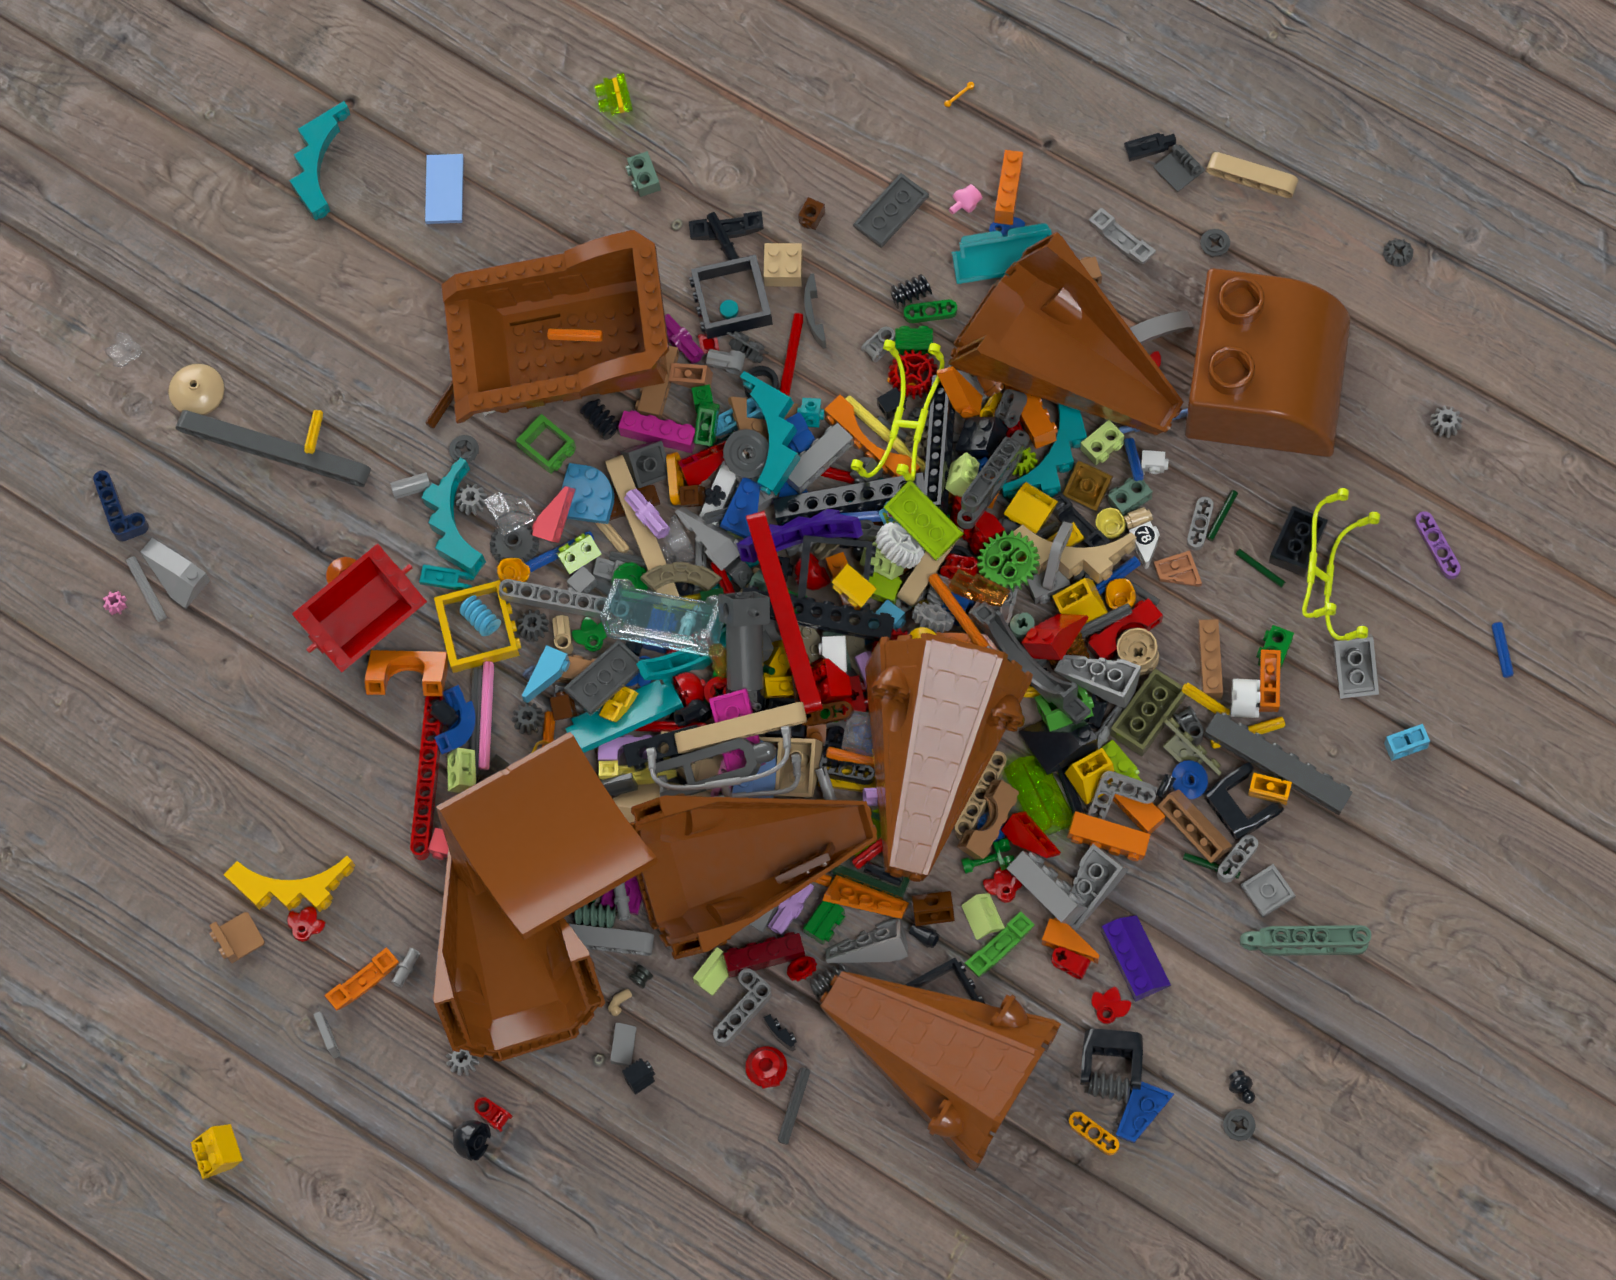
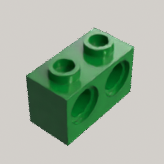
M1272 625L1270 631L1266 630L1263 641H1266L1265 645L1259 648L1256 658H1259L1258 665L1260 666L1261 650H1281V671L1292 643L1294 632ZM1280 637L1282 642L1277 643L1273 638Z

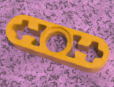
M678 452L670 453L666 456L669 496L674 506L680 504V487L684 486L683 475L677 462L681 460Z
M1074 1112L1070 1115L1069 1126L1073 1131L1106 1155L1112 1156L1118 1152L1119 1141L1116 1137L1082 1112ZM1074 1118H1082L1081 1123L1085 1126L1087 1125V1123L1090 1124L1087 1126L1085 1133L1082 1132V1130L1084 1129L1083 1126H1081L1080 1124H1078L1077 1126L1074 1125ZM1092 1128L1100 1132V1136L1096 1139H1092L1088 1135L1089 1130ZM1103 1135L1106 1136L1104 1138L1106 1142H1114L1115 1149L1110 1148L1109 1150H1107V1145L1103 1141L1101 1142V1145L1098 1144V1142L1102 1140Z

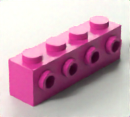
M633 410L623 412L619 424L620 436L647 443L661 440L664 447L693 453L695 447V428L692 425L677 424L669 419L665 421L660 420L653 415H640V413Z

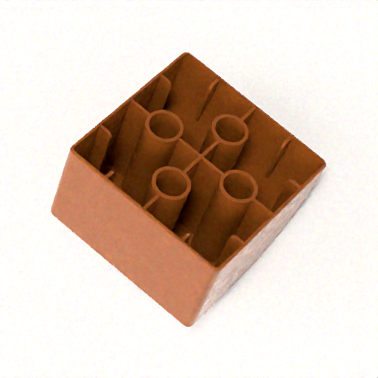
M1216 268L1209 269L1206 277L1185 428L1186 437L1204 441L1331 457L1335 447L1350 330V317L1345 306L1326 290L1300 280Z

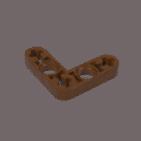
M792 676L795 703H797L800 701L796 685ZM846 701L823 704V709L830 710V716L827 719H822L820 716L822 710L809 713L811 717L808 718V722L802 725L809 727L850 719L854 713L853 706ZM843 706L849 709V711H846V715L838 712L836 713L837 717H835L833 707H835L836 711L843 710Z

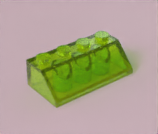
M1034 756L1019 757L1004 769L1012 787L1019 791L1017 798L1023 810L1026 811L1046 836L1070 826L1073 814L1053 773L1046 775Z

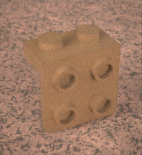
M248 912L240 914L221 926L217 922L209 925L212 930L209 933L215 943L219 942L221 946L218 949L224 959L228 958L231 963L236 962L265 944L263 937Z

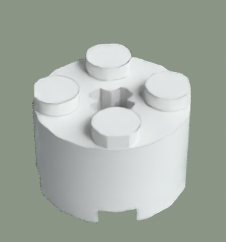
M1233 679L1231 717L1259 718V707L1256 706L1260 703V680Z

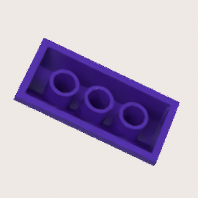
M1137 915L1118 918L1101 927V933L1135 1002L1171 986Z

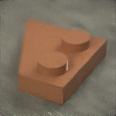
M1190 551L1153 563L1160 582L1202 586Z

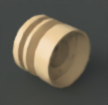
M1142 628L1129 629L1121 635L1117 643L1119 659H1124L1141 666L1139 677L1150 674L1157 667L1160 657L1155 637L1151 632Z

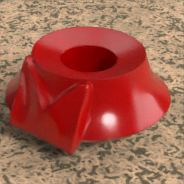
M759 1047L747 1058L745 1065L746 1074L751 1082L762 1089L780 1086V1082L787 1072L786 1058L781 1051L774 1047Z

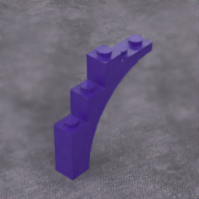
M828 508L812 518L798 516L783 526L769 524L776 552L802 544L804 535L830 538H859L863 535L858 517L841 515L839 510ZM751 535L737 543L742 561L751 563L758 561Z

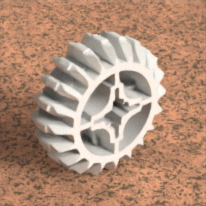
M889 522L877 532L875 541L877 548L881 550V554H884L891 563L894 562L898 567L901 565L904 569L906 567L911 569L919 564L925 554V549L901 525L896 522Z

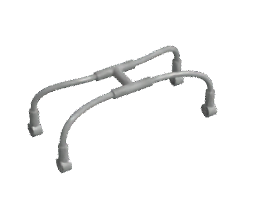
M789 725L781 727L783 748L785 749L781 762L768 771L743 778H728L705 782V784L671 785L668 784L667 775H661L657 778L655 774L657 759L655 747L646 749L648 770L654 782L659 785L660 793L667 789L708 790L721 788L723 795L715 797L748 798L788 793L799 784L801 757L799 753L791 755L795 781L790 787L772 791L731 794L729 786L769 776L785 765L791 749V729Z

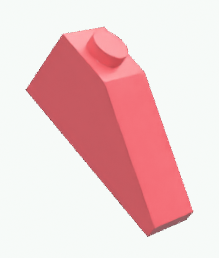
M565 486L533 523V536L551 542H560L576 489Z

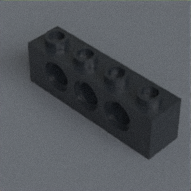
M696 724L623 745L628 768L635 772L646 769L648 758L643 759L642 754L647 748L655 747L657 753L656 763L688 754H678L674 734L700 726ZM668 744V752L662 754L661 747Z

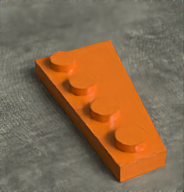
M838 875L835 876L823 897V901L900 919L904 916L909 902Z

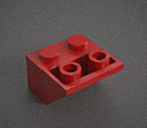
M829 658L823 659L811 668L822 705L844 701L852 695L849 675Z

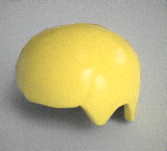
M1109 507L1097 514L1096 527L1108 539L1117 538L1124 532L1125 519L1118 509Z

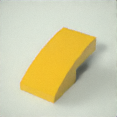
M624 686L614 695L612 700L609 699L605 703L599 716L616 723L630 708L638 693Z

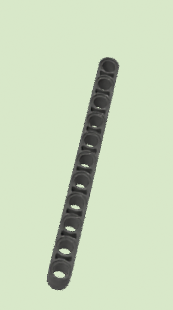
M182 410L175 427L178 431L359 487L365 486L371 468L365 464L316 449L313 454L305 453V446L188 410Z

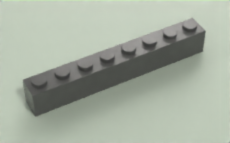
M1216 713L1204 733L1205 737L1269 775L1281 779V781L1292 782L1291 788L1335 814L1340 815L1353 793L1350 791L1349 786L1344 783L1338 784L1327 773L1321 774L1310 763L1306 762L1304 764L1299 761L1297 755L1284 752L1282 747L1274 742L1272 744L1267 742L1263 735L1257 732L1255 734L1250 732L1246 725L1240 722L1238 724L1235 723L1226 713Z

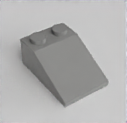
M1368 634L1367 638H1356L1350 641H1339L1332 638L1340 699L1378 695L1379 689L1373 636Z

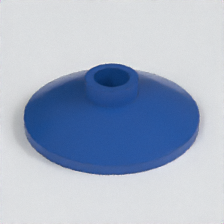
M1192 760L1183 761L1172 772V777L1176 778L1173 784L1174 790H1180L1188 799H1196L1206 791L1208 775L1204 767L1198 762ZM1191 776L1195 779L1194 783L1190 779Z

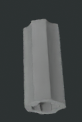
M427 472L390 483L395 499L425 491L426 488L430 487Z

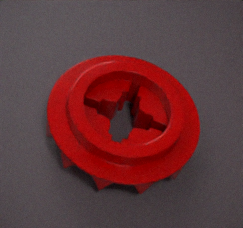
M715 677L707 682L704 688V696L708 703H710V698L717 697L715 696V688L718 690L724 689L723 694H726L727 678Z
M810 956L794 960L787 968L788 977L792 981L796 980L797 982L801 979L806 980V977L812 976V972L817 970L816 960Z

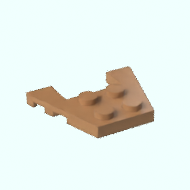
M729 397L728 402L732 406L733 419L736 421L738 429L754 430L763 435L769 443L766 420L747 418V398ZM793 404L784 420L797 413L798 404Z

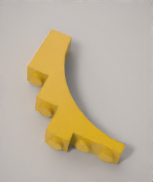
M346 856L330 869L312 877L296 880H279L259 875L236 861L223 875L259 910L262 907H266L274 896L289 911L292 908H297L302 902L301 899L304 898L317 911L321 912L326 910L332 903L333 897L329 892L331 890L334 891L340 885V881L353 872L355 864Z

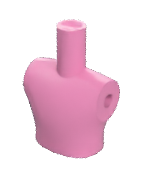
M971 184L964 189L957 190L953 195L957 203L949 208V212L953 215L961 208L968 213L972 212L977 203L982 200L981 193Z

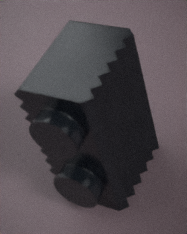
M639 1058V1061L636 1060L635 1063L629 1065V1068L626 1067L625 1070H622L625 1081L635 1095L655 1082L653 1077L655 1072L648 1060L644 1062L643 1059Z

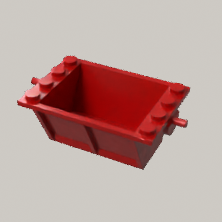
M377 543L292 613L293 617L309 634L308 638L313 643L306 648V651L311 653L317 648L322 654L325 653L341 673L427 603L425 598L405 575L413 567L408 564L401 570Z

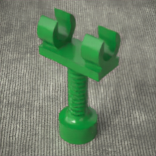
M1003 839L999 842H993L996 853L984 859L971 860L969 857L961 859L965 874L973 872L974 867L994 861H999L1001 871L1005 870L1015 860L1013 855H1008L1002 859L1000 852H1007L1011 849L1009 840Z

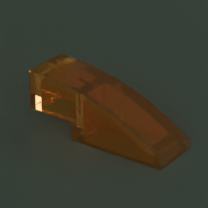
M960 569L957 570L949 584V590L952 593L979 603L985 601L988 605L1002 607L1011 591L977 573L975 576H972Z

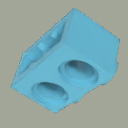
M1420 724L1387 736L1384 745L1391 761L1427 749L1430 739L1424 725Z

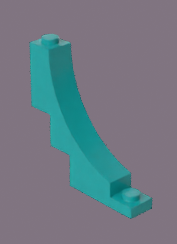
M345 101L298 128L300 137L307 147L295 153L294 157L303 172L289 181L292 189L315 221L324 218L330 212L328 203L323 197L321 190L320 170L330 143L340 132L337 122L344 121L350 115Z
M743 371L740 376L743 386L752 391L750 395L762 410L769 433L768 456L757 483L763 493L777 496L801 459L797 452L787 447L797 432L793 424L784 420L794 402L788 395Z

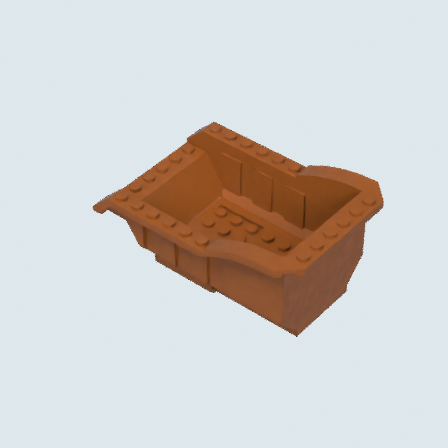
M635 230L594 239L564 251L563 254L454 274L441 284L445 305L457 424L465 422L474 414L497 411L507 413L509 410L526 407L529 409L561 400L567 402L582 399L583 396L593 394L604 395L665 383L666 374H668L666 354L669 351L657 250L655 243ZM548 329L601 330L603 339L602 341L549 340L547 333Z

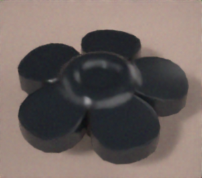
M715 485L713 490L711 488L706 489L705 494L708 497H706L705 502L708 505L713 503L715 507L721 505V500L726 498V493L721 491L722 488L719 485Z

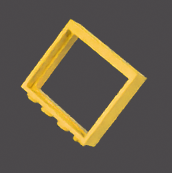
M500 580L434 597L453 673L482 666L485 661L494 663L520 656L518 649L521 648L519 637L515 638L514 634L517 631L515 620L511 621L510 614H513L511 604L506 603L499 596ZM506 587L502 589L505 593H508ZM497 592L511 646L457 659L444 605L463 601L474 595L478 597Z

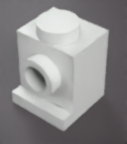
M1143 450L1141 462L1143 474L1145 472L1159 474L1164 473V470H1168L1169 459L1165 458V452Z

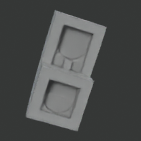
M597 557L595 558L592 575L596 578L611 581L614 571L625 562L619 560L613 562Z

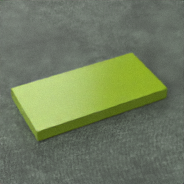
M909 480L884 506L889 514L936 561L964 534L912 480Z

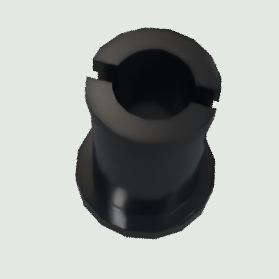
M1165 774L1159 789H1157L1156 796L1165 799L1176 778Z

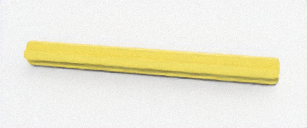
M852 396L845 398L853 405L854 414L883 440L889 443L890 430ZM897 437L892 448L899 454L908 455L912 459V453L908 451L906 444ZM917 456L916 463L921 467V472L924 474L926 462L920 456Z

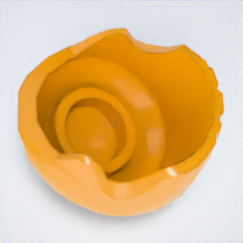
M506 558L500 561L497 567V574L501 582L505 579L527 582L530 576V568L519 558Z
M1125 578L1110 581L1106 587V603L1113 610L1126 603L1132 607L1136 601V592L1131 582Z

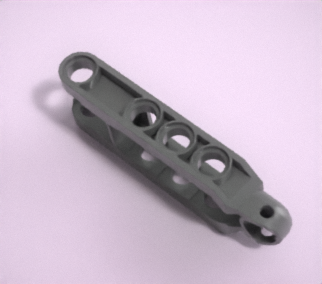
M1017 430L1012 437H1005L965 491L961 499L962 509L957 516V524L961 528L970 529L975 526L1012 475L1022 458L1023 451L1030 441L1029 435L1026 432ZM969 516L972 520L967 522L962 517Z
M738 738L656 763L655 774L684 768L688 783L686 785H699L710 781L753 776L758 773L761 764L772 761L775 758L776 748L770 742L754 744L746 738ZM736 749L744 751L747 761L745 767L695 782L691 765L696 764V761L713 759V756L729 754ZM670 789L661 792L660 797L664 795L675 796L680 793L694 795L707 790Z

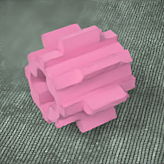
M119 591L115 593L109 592V595L103 598L105 601L103 607L105 610H109L111 615L121 614V611L127 608L125 603L127 599L125 596H121Z

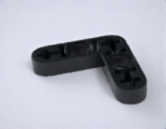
M832 727L827 735L819 768L831 766L827 770L830 779L861 785L873 783L875 771L871 766L826 757L828 747L843 750L846 740V732L842 727ZM840 734L837 738V743L834 742V736ZM849 768L853 772L850 775H845L842 773V770ZM865 773H869L867 778L863 777Z

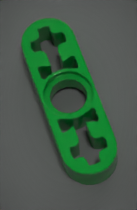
M950 299L910 304L904 309V319L908 323L950 319L957 314V304ZM947 306L951 307V312L947 311ZM934 308L936 313L934 315H927L925 313L926 309ZM910 311L915 313L914 317H911Z

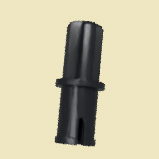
M870 861L865 865L864 873L879 878V881L884 880L900 886L903 876H891L890 873L885 872V867Z

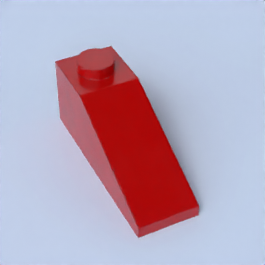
M726 441L677 461L688 486L700 485L724 461L723 448Z
M1026 811L1012 814L1002 829L1007 839L1014 845L1040 856L1050 858L1061 853Z

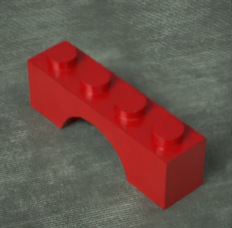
M1149 598L1145 601H1139L1134 606L1132 614L1106 626L1099 635L1096 633L1089 638L1087 649L1096 659L1106 658V660H1110L1117 655L1116 640L1125 630L1142 628L1150 631L1162 622L1163 614Z

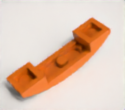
M387 947L373 957L371 963L342 985L338 984L324 995L336 1011L361 997L397 966L399 961Z

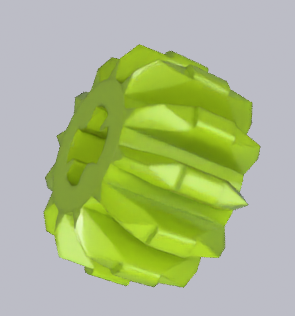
M1030 447L1023 451L1021 460L1024 461L1018 464L1012 473L1013 476L1019 473L1021 478L1023 473L1028 474L1036 468L1034 465H1037L1038 460L1035 459L1036 453L1031 452Z

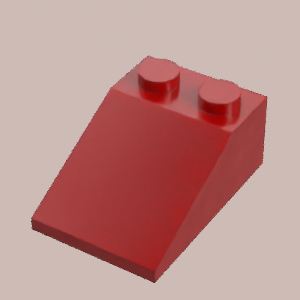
M1056 614L1031 628L1021 643L1033 659L1062 660L1089 617L1087 615Z

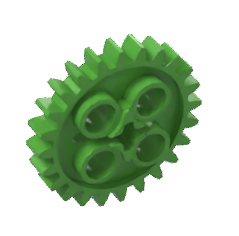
M1003 531V536L1001 537L996 533L995 540L989 537L990 544L983 543L986 549L979 550L983 556L977 557L978 561L981 562L977 566L981 569L979 573L981 576H984V582L989 581L990 587L995 585L997 591L1003 587L1004 592L1007 591L1008 587L1014 592L1015 586L1021 590L1022 583L1028 586L1027 579L1034 580L1032 573L1038 574L1035 567L1040 566L1039 561H1037L1040 559V556L1037 554V547H1033L1034 542L1032 540L1028 542L1029 538L1027 535L1022 538L1021 532L1015 536L1013 531L1010 532V535ZM1006 546L1011 547L1009 551H1002ZM1022 556L1027 557L1023 562L1018 561ZM994 561L1000 562L997 566H991ZM1010 571L1015 572L1013 576H1006V574Z

